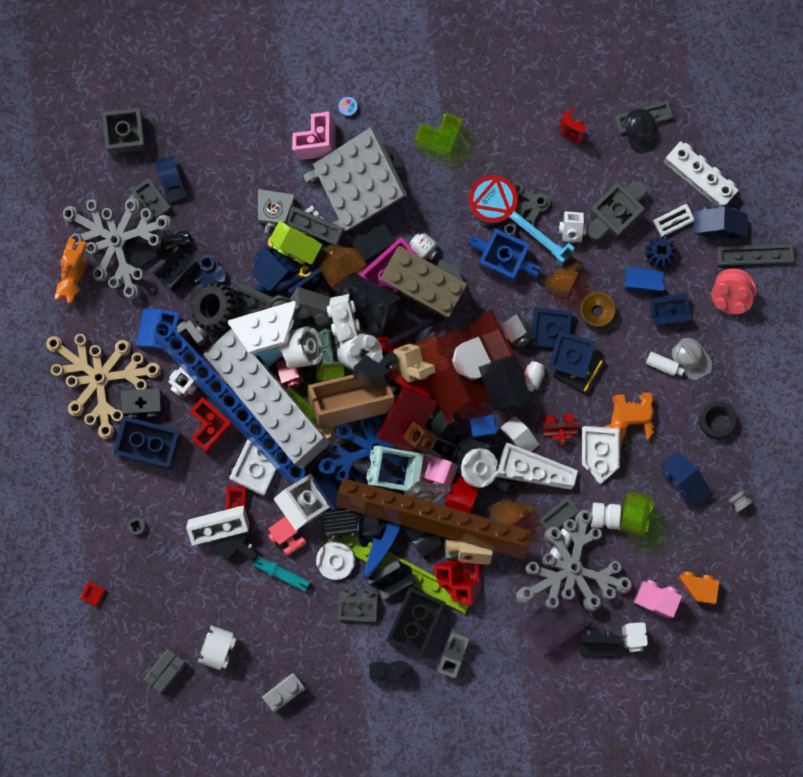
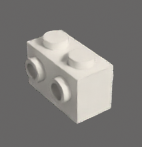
M349 294L330 298L327 312L329 318H333L334 324H331L333 335H337L338 341L356 337L358 330H360V323L358 319H355L354 312H356L354 301H351Z

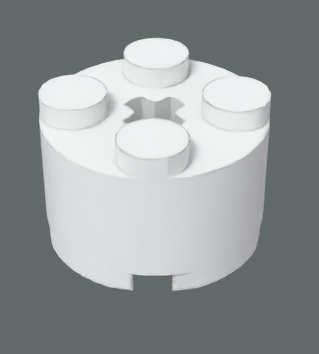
M303 327L290 330L287 344L278 346L290 369L316 365L322 358V353H319V346H322V341L314 328Z
M360 332L354 338L341 340L340 348L337 351L340 363L353 371L354 366L366 355L378 363L383 359L379 341L374 336Z
M211 625L210 630H213V632H208L201 650L203 659L199 658L198 663L221 670V668H226L229 660L227 652L228 649H233L236 639L233 637L232 632Z

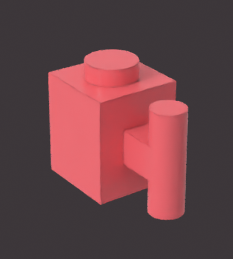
M286 516L268 528L271 532L268 536L274 544L278 542L281 546L287 541L289 546L283 550L287 556L306 544L303 537L295 541L293 536L298 534L299 531H295Z

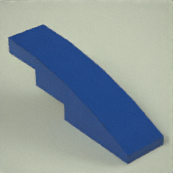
M387 522L382 539L374 538L362 579L366 580L381 563L401 527L400 524Z

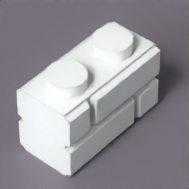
M631 623L622 626L623 636H625L623 638L624 647L629 648V652L643 651V647L648 644L647 635H645V623Z

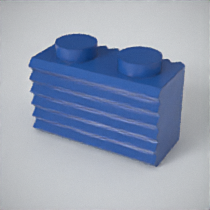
M493 415L472 418L469 421L471 439L486 440V438H494L495 433L499 431L498 420H494Z

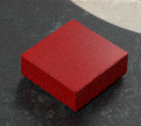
M88 581L80 599L98 607L106 590Z

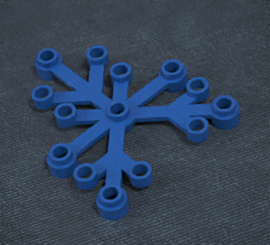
M395 390L392 393L394 396H398L401 390ZM381 415L372 416L377 429L375 437L371 428V420L369 418L359 420L358 425L364 430L367 440L352 433L351 427L348 424L337 425L334 429V434L338 439H348L364 449L350 453L340 448L337 443L329 444L327 452L330 455L336 454L340 457L336 459H322L318 466L320 472L330 474L335 471L337 466L342 465L341 469L336 471L335 477L338 481H342L340 472H343L344 478L348 479V472L353 461L365 456L370 458L372 446L393 447L394 445L382 442L377 438L385 422V416L383 420ZM363 420L367 421L366 427L363 425ZM340 428L343 429V435L339 434ZM332 445L336 448L335 452L331 451ZM382 453L383 459L398 466L400 472L406 474L404 464H408V459L402 460L393 454ZM381 459L378 481L396 484L398 480L400 485H404L402 478H396L386 472ZM324 463L328 465L327 470L323 468ZM383 487L384 490L392 492L391 488Z

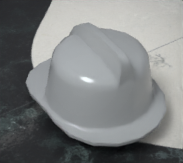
M683 338L672 349L674 361L679 363V367L685 369L683 373L688 378L696 380L711 372L712 361L709 355L694 339Z

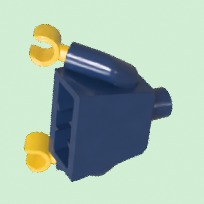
M269 239V244L262 247L254 257L252 275L259 281L255 290L263 294L267 290L283 291L312 273L309 272L305 275L304 272L309 268L303 266L298 274V269L278 250L273 248L274 244Z

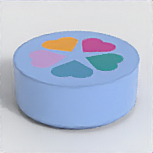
M345 97L339 102V111L343 116L351 117L356 114L358 107L357 102L353 98Z

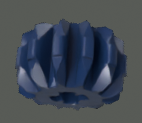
M660 236L656 237V241L650 239V245L645 246L648 252L644 255L645 257H651L648 260L649 264L655 261V268H657L659 263L662 268H665L666 263L671 265L673 263L671 259H675L677 256L673 253L677 251V247H671L674 243L673 240L669 243L666 242L667 236L663 238V241H661ZM658 249H663L664 253L657 254Z

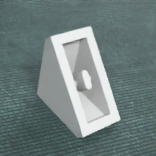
M515 416L500 428L517 447L532 452L539 446L529 428Z

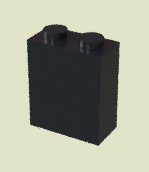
M516 355L495 360L478 367L493 410L502 409V412L513 407L516 409L524 406V402L531 399Z

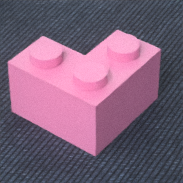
M330 112L311 114V131L293 133L292 150L299 160L325 157L335 150L336 122Z
M647 580V582L643 581L633 604L670 619L674 617L682 595L678 594L679 591L669 586L668 588L661 589L658 588V583Z

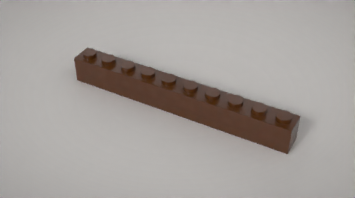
M345 478L342 479L337 493L336 507L517 558H525L532 532L530 530Z

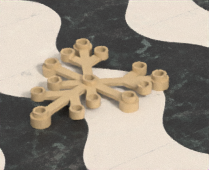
M77 334L74 338L75 343L78 345L79 358L62 346V341L58 337H50L46 342L47 348L51 352H59L73 363L64 366L54 364L51 367V373L54 376L84 371L89 375L82 377L71 375L67 377L66 384L71 388L77 385L89 384L77 401H72L68 405L69 413L75 417L82 415L84 412L83 405L97 388L98 404L91 413L85 416L84 421L87 425L92 426L97 422V418L100 415L101 426L98 429L99 436L103 439L112 438L114 428L109 424L108 414L116 422H120L124 415L120 410H116L106 403L104 386L110 380L125 378L135 385L137 390L140 389L138 388L139 382L144 383V387L141 389H146L147 383L137 377L147 375L149 378L155 379L161 374L160 366L157 363H149L145 368L136 369L138 365L143 363L144 358L142 354L134 353L131 358L132 361L124 371L109 373L120 357L128 355L131 351L130 344L125 340H120L115 345V352L103 367L100 356L102 354L101 348L98 345L91 346L89 352L93 356V369L88 365L85 345L87 339L83 334ZM79 337L84 338V341L82 343L77 342V339ZM52 341H57V345L55 347H51L50 344ZM121 344L126 345L123 351L119 350ZM94 348L99 349L98 354L92 353ZM135 356H141L139 362H135L134 358ZM56 367H60L59 373H54ZM155 367L156 372L150 373L149 369ZM102 375V380L97 381L96 376ZM71 378L75 379V383L73 385L69 384V380ZM74 405L79 406V409L77 411L72 410V407ZM117 412L121 414L119 419L114 418V414ZM89 416L94 417L92 423L87 422ZM109 428L108 434H103L102 430Z

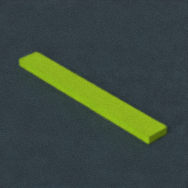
M343 535L338 540H330L329 538L328 542L340 541L347 544L353 550L355 557L367 562L372 546L371 542L366 547H362L358 537L350 538L349 535ZM387 552L377 568L382 570L389 566L391 562L397 560L403 562L412 569L415 584L412 587L446 602L445 604L464 614L466 613L469 605L461 604L450 598L451 595L445 588L440 587L434 575L390 552Z

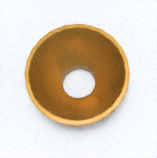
M593 292L583 299L580 308L582 318L591 326L601 327L607 325L615 315L614 301L610 296L602 292ZM594 306H600L603 313L601 316L596 317L592 314L591 309Z

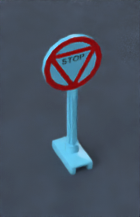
M489 175L482 177L474 183L469 193V205L471 211L478 219L485 223L494 224L503 222L508 218L512 219L548 248L551 254L556 257V267L561 271L563 270L564 262L568 258L572 259L574 257V247L569 243L564 248L556 245L515 212L518 196L515 187L509 180L502 176Z

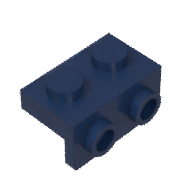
M687 293L649 298L651 320L654 325L664 327L669 325L668 323L676 322L677 324H683L687 320H692Z

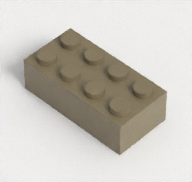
M401 246L396 248L379 279L383 284L444 318H449L467 283Z

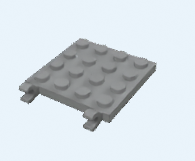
M370 127L314 163L315 170L303 175L306 182L320 179L339 218L338 221L333 223L344 227V231H350L407 196L374 127Z

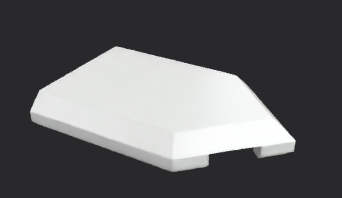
M583 426L582 465L592 473L599 484H602L620 467V429Z

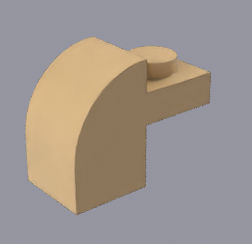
M407 344L394 350V354L397 355V368L406 381L412 382L417 379H426L429 377L428 375L435 373V366L433 364L423 362L420 347Z

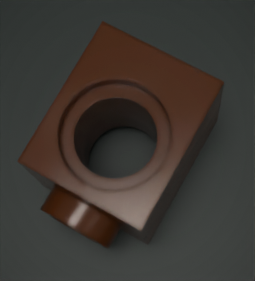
M414 421L403 436L412 446L427 454L438 439L428 428Z

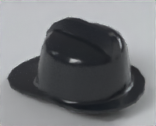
M644 109L631 111L625 120V128L631 148L640 154L653 151L658 143V133L652 114Z
M363 514L357 528L360 545L366 547L372 539L381 537L387 521Z

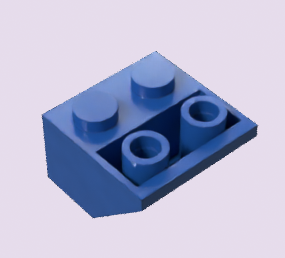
M144 309L136 346L166 352L154 339L153 330L161 321L168 322L177 330L176 327L181 321L180 313L163 309ZM164 328L158 329L160 335H167V331ZM176 342L171 343L173 349L175 348Z

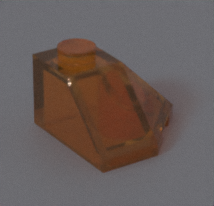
M329 245L316 256L319 269L331 287H339L343 279L353 273H357L368 265L358 250L353 248Z
M577 262L554 270L552 275L548 274L544 283L547 286L545 291L566 300L583 263Z
M498 501L490 507L492 511L489 514L495 521L514 525L533 512L535 508L526 504L509 501L501 503Z

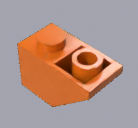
M684 572V575L680 574L678 576V580L694 602L716 604L719 580H714L715 576L703 575V578L695 577L696 573Z

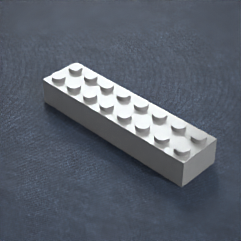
M232 328L204 353V356L295 465L303 469L331 443L270 369L262 363L260 357H255L248 352Z

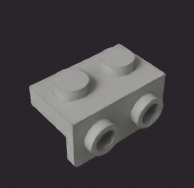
M190 320L187 323L184 321L176 327V331L183 338L190 334L200 348L207 345L205 333L199 326L195 328Z

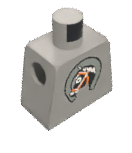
M258 189V221L261 224H266L264 234L272 236L279 221L286 223L291 207L295 202L294 195Z

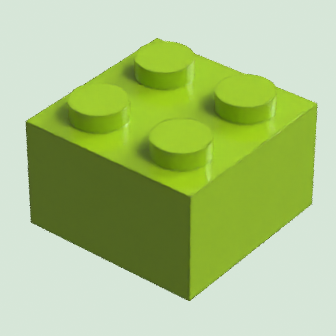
M282 221L278 222L269 239L274 244V249L286 256L292 257L303 265L305 262L312 265L322 246L321 243Z

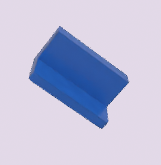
M627 267L624 290L662 294L664 291V272Z

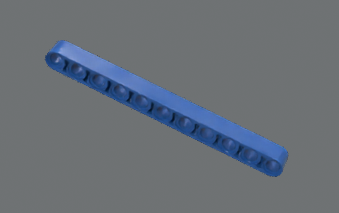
M165 321L159 322L153 330V337L288 482L296 483L305 476V469L292 462L243 401L171 324ZM164 328L167 331V335H160L158 329ZM177 342L180 345V349H173L171 343ZM190 356L194 361L193 364H187L184 357ZM198 371H205L207 377L200 378L198 376ZM211 385H218L220 392H213ZM227 398L231 399L233 406H226L224 400ZM238 413H244L246 421L239 420ZM251 427H257L260 432L259 435L252 434ZM270 441L273 448L267 449L264 446V442ZM278 455H283L286 458V463H280L277 459ZM291 469H296L299 472L298 478L291 475Z

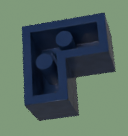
M717 205V208L702 207V210L694 211L693 234L703 237L716 235L729 238L746 237L748 214L740 212V209L729 208L728 205Z
M676 451L660 464L664 471L662 472L663 477L668 482L672 481L673 486L681 492L679 496L685 504L689 502L695 507L712 494L699 469L679 451Z

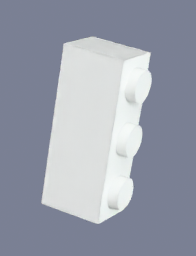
M243 505L189 519L186 529L193 546L247 532L249 520Z

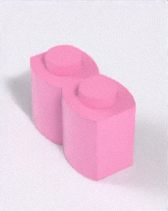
M424 454L419 482L427 485L429 482H432L433 486L440 489L444 485L451 488L458 465Z

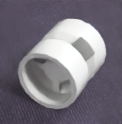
M593 502L591 527L602 528L606 525L609 529H619L620 504H609L605 507L604 503Z

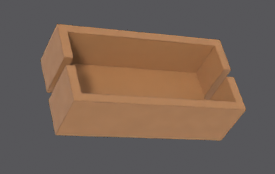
M354 374L308 385V400L319 429L389 413L394 405V395L389 384L382 388H369L355 380Z

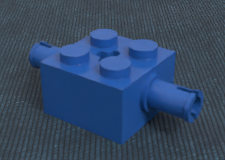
M496 228L490 241L486 242L472 235L467 246L482 252L483 255L479 262L480 268L512 283L518 271L522 270L537 277L541 266L533 264L525 258L530 244ZM507 253V257H505V259H502L501 255Z

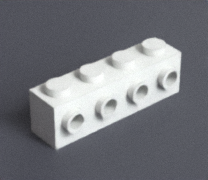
M680 141L664 160L666 165L716 207L717 205H727L738 192L737 186L733 181L722 177V173L717 168L709 166L707 164L708 161L703 156L696 155L693 152V148L687 143L683 144Z

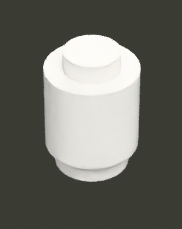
M534 361L527 365L523 375L529 391L539 389L545 374V366Z

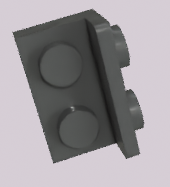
M352 589L339 591L337 620L376 622L378 593L371 590L358 592Z

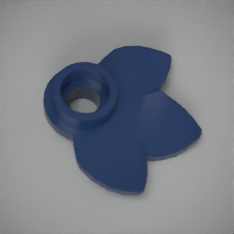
M205 255L200 259V265L188 277L189 283L200 282L202 287L204 285L208 286V283L224 282L226 274L225 270L218 265L215 257ZM208 262L212 263L210 268H206Z

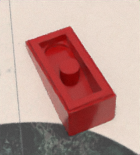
M227 485L226 510L244 505L246 511V487L242 485Z

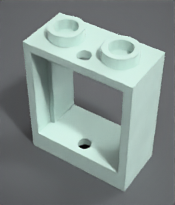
M374 446L370 453L371 466L367 472L368 484L409 491L411 488L418 489L424 454ZM382 453L409 457L404 485L378 481Z

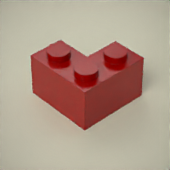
M203 397L189 411L203 424L191 439L206 453L233 426L225 416Z
M459 476L457 483H452L444 504L448 505V508L470 513L480 487L470 486L463 477Z

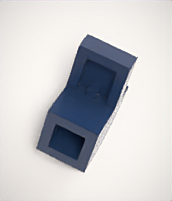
M173 156L154 161L169 203L187 197Z

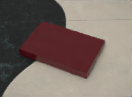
M403 386L377 438L411 452L414 446L405 440L403 436L413 421L425 427L438 401Z

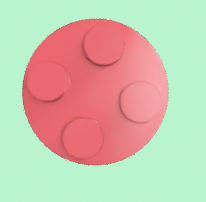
M727 269L721 272L715 281L711 292L712 300L718 309L726 313L742 314L751 308L757 293V284L754 278L747 272L739 269Z

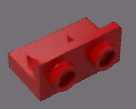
M570 108L568 113L564 112L558 128L561 129V136L580 144L587 126L580 120L571 119L574 109Z

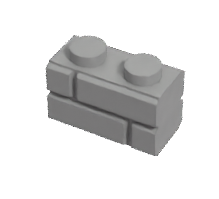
M292 673L262 696V698L271 710L276 712L306 688L296 674Z

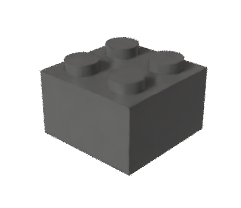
M140 108L102 112L105 147L108 154L146 150L143 116Z

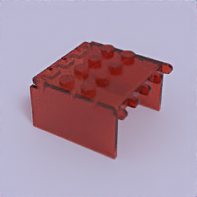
M489 310L473 322L471 326L446 334L443 337H439L437 332L434 331L415 345L421 348L423 362L435 366V373L428 375L429 377L426 380L449 424L454 422L453 415L459 413L461 418H466L468 416L466 409L474 407L476 412L482 411L481 403L488 401L490 406H492L482 377L476 380H469V378L458 374L455 370L452 359L454 358L456 347L466 341L479 337L491 362L515 355L492 310ZM521 368L524 379H526V376Z

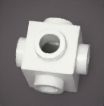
M564 212V220L559 224V233H562V241L570 243L582 241V235H586L587 224H584V214Z
M181 367L178 370L176 369L169 377V383L172 386L171 390L178 396L181 394L185 397L188 394L191 395L197 388L196 383ZM186 380L188 383L182 387L181 382Z

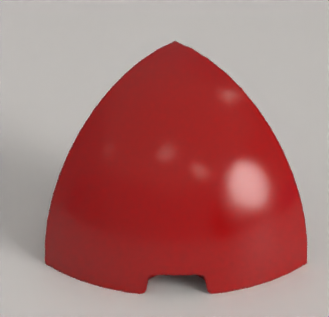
M449 560L433 566L438 584L441 588H445L451 595L450 598L465 605L472 606L475 603L482 584L484 564Z

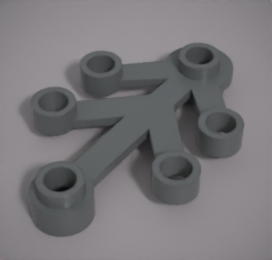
M514 183V187L520 188L517 196L520 195L529 200L525 203L517 200L515 212L522 217L524 211L532 209L529 217L525 220L534 226V221L539 212L545 211L549 207L550 199L545 193L533 194L523 189L521 184ZM543 199L544 203L538 204L537 200ZM478 219L479 223L484 227H488L492 224L485 223L484 221ZM511 219L510 223L505 226L504 233L513 236L517 223ZM512 227L514 231L508 233L506 229Z

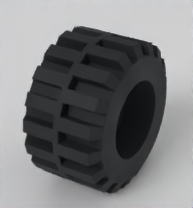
M208 283V286H202V290H198L197 296L193 298L194 305L191 306V309H193L192 317H195L194 321L200 328L219 334L227 333L231 329L228 321L243 316L242 308H244V304L241 303L243 299L239 296V292L231 287L219 283ZM220 302V309L215 315L216 306Z

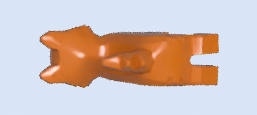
M73 238L68 239L61 259L62 281L57 284L55 300L63 298L67 300L68 304L73 302L74 297L79 292L80 287H78L77 283L81 280L88 265V258L83 259L84 251L87 249V242L80 241L76 250H73L76 239Z
M642 393V395H639V399L642 402L637 404L635 402L626 403L624 395L612 397L614 402L611 424L604 427L620 429V447L622 446L628 425H643L647 440L650 439L651 434H654L652 430L654 426L651 422L654 412L651 405L653 401L652 393Z

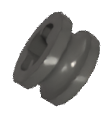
M132 518L127 525L129 532L133 535H141L146 528L144 521L140 518ZM136 521H139V525L142 528L140 531L137 529V532H134L132 524L133 522L136 524Z

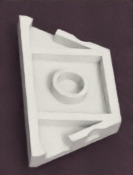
M296 301L229 320L228 324L248 352L254 354L287 344L290 336L289 331L294 323L292 319L294 311L298 309L299 304Z

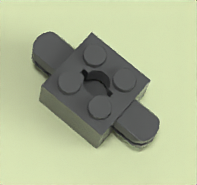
M635 181L624 189L617 182L589 211V214L595 219L587 228L589 239L599 241L608 232L617 239L643 213L645 208L639 202L646 195V186L642 182Z
M297 287L290 299L278 295L271 301L272 307L293 301L299 304L298 309L294 311L292 318L294 323L290 330L303 327L314 328L318 333L324 329L332 330L333 318H329L327 306H329L331 297Z

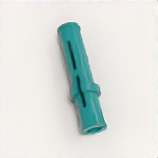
M259 555L253 564V567L268 573V576H274L303 592L306 591L310 581L278 566V563H272Z

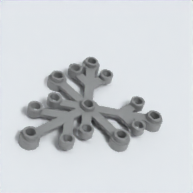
M129 198L125 203L126 211L118 228L114 218V210L111 208L103 209L102 217L107 220L110 230L108 231L104 228L99 211L100 205L97 200L91 199L86 203L87 209L92 212L94 222L80 215L77 207H66L63 211L65 220L70 222L76 221L91 230L83 234H73L71 238L79 237V241L75 242V245H78L80 241H87L98 236L106 238L97 243H87L86 251L90 254H95L98 250L108 247L100 266L93 270L94 279L97 281L108 280L111 288H119L123 278L125 297L128 299L138 298L141 290L137 284H133L131 275L135 280H142L145 277V272L143 269L135 268L127 263L123 246L126 240L137 236L148 240V243L152 246H158L161 243V237L150 232L157 229L162 231L170 230L173 226L172 218L161 215L157 218L156 222L148 224L154 216L153 210L144 208L141 211V201L137 198ZM92 202L95 203V207L93 209L91 208ZM131 202H133L134 207L132 209L130 208ZM107 211H110L109 217L106 216ZM141 211L142 218L138 227L125 232L133 213L136 214ZM146 211L149 212L148 217L145 216ZM162 220L165 221L164 226H161ZM115 236H116L117 239H118L116 243L114 242V237H115ZM153 237H156V243H153ZM91 245L94 246L93 251L90 250ZM116 251L119 267L114 277L109 279L110 271L108 266ZM99 270L101 271V276H100V277L98 276V271H99ZM137 271H140L139 278L136 276ZM114 279H116L117 284L115 286L113 285ZM129 288L132 289L131 295L129 294Z
M582 510L576 514L575 521L569 519L563 524L564 530L569 533L574 542L572 557L563 544L561 531L557 527H550L545 531V540L556 546L564 561L556 559L551 553H547L542 557V563L545 566L551 565L563 570L557 573L539 567L536 562H530L526 566L527 573L530 575L536 574L547 579L531 588L522 587L518 590L516 597L520 603H529L533 599L534 594L551 586L546 606L549 609L556 608L559 605L557 596L560 583L565 577L567 579L565 588L561 593L562 598L570 600L574 597L573 586L574 581H576L585 596L583 605L586 610L591 612L600 607L601 601L598 596L593 595L583 576L596 580L603 592V597L607 600L614 598L616 591L619 594H625L630 591L632 584L628 578L621 577L617 579L609 576L620 572L621 564L614 561L610 563L607 568L600 572L583 568L579 562L582 546L592 540L599 539L602 535L599 528H593L585 535L587 525L592 521V515L589 511ZM583 514L588 517V520L583 518ZM567 523L572 525V529L567 526ZM552 531L556 533L557 537L552 536ZM593 531L597 533V537L593 536ZM546 557L551 559L550 563L546 561ZM530 565L535 567V571L530 569ZM572 565L576 567V571L572 570ZM612 565L617 567V571L613 570ZM622 582L626 583L627 588L623 587ZM607 590L611 592V596L607 595ZM524 591L529 593V597L524 595ZM566 591H569V592H570V594H571L570 597H568V596L566 595V593H565ZM550 599L555 602L554 606L550 604ZM591 599L596 601V605L591 603Z

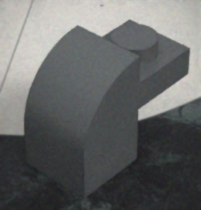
M455 629L451 630L437 672L456 678L470 639L469 634Z

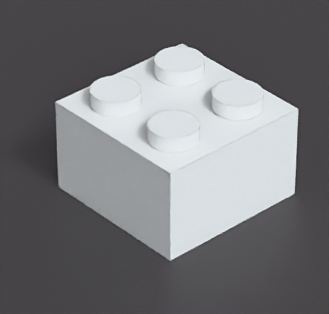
M311 474L284 489L274 498L295 531L330 508L314 485V478Z

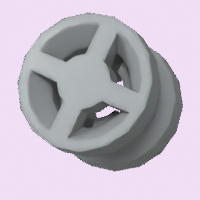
M744 489L728 500L730 504L735 506L737 513L753 502L750 498H747Z

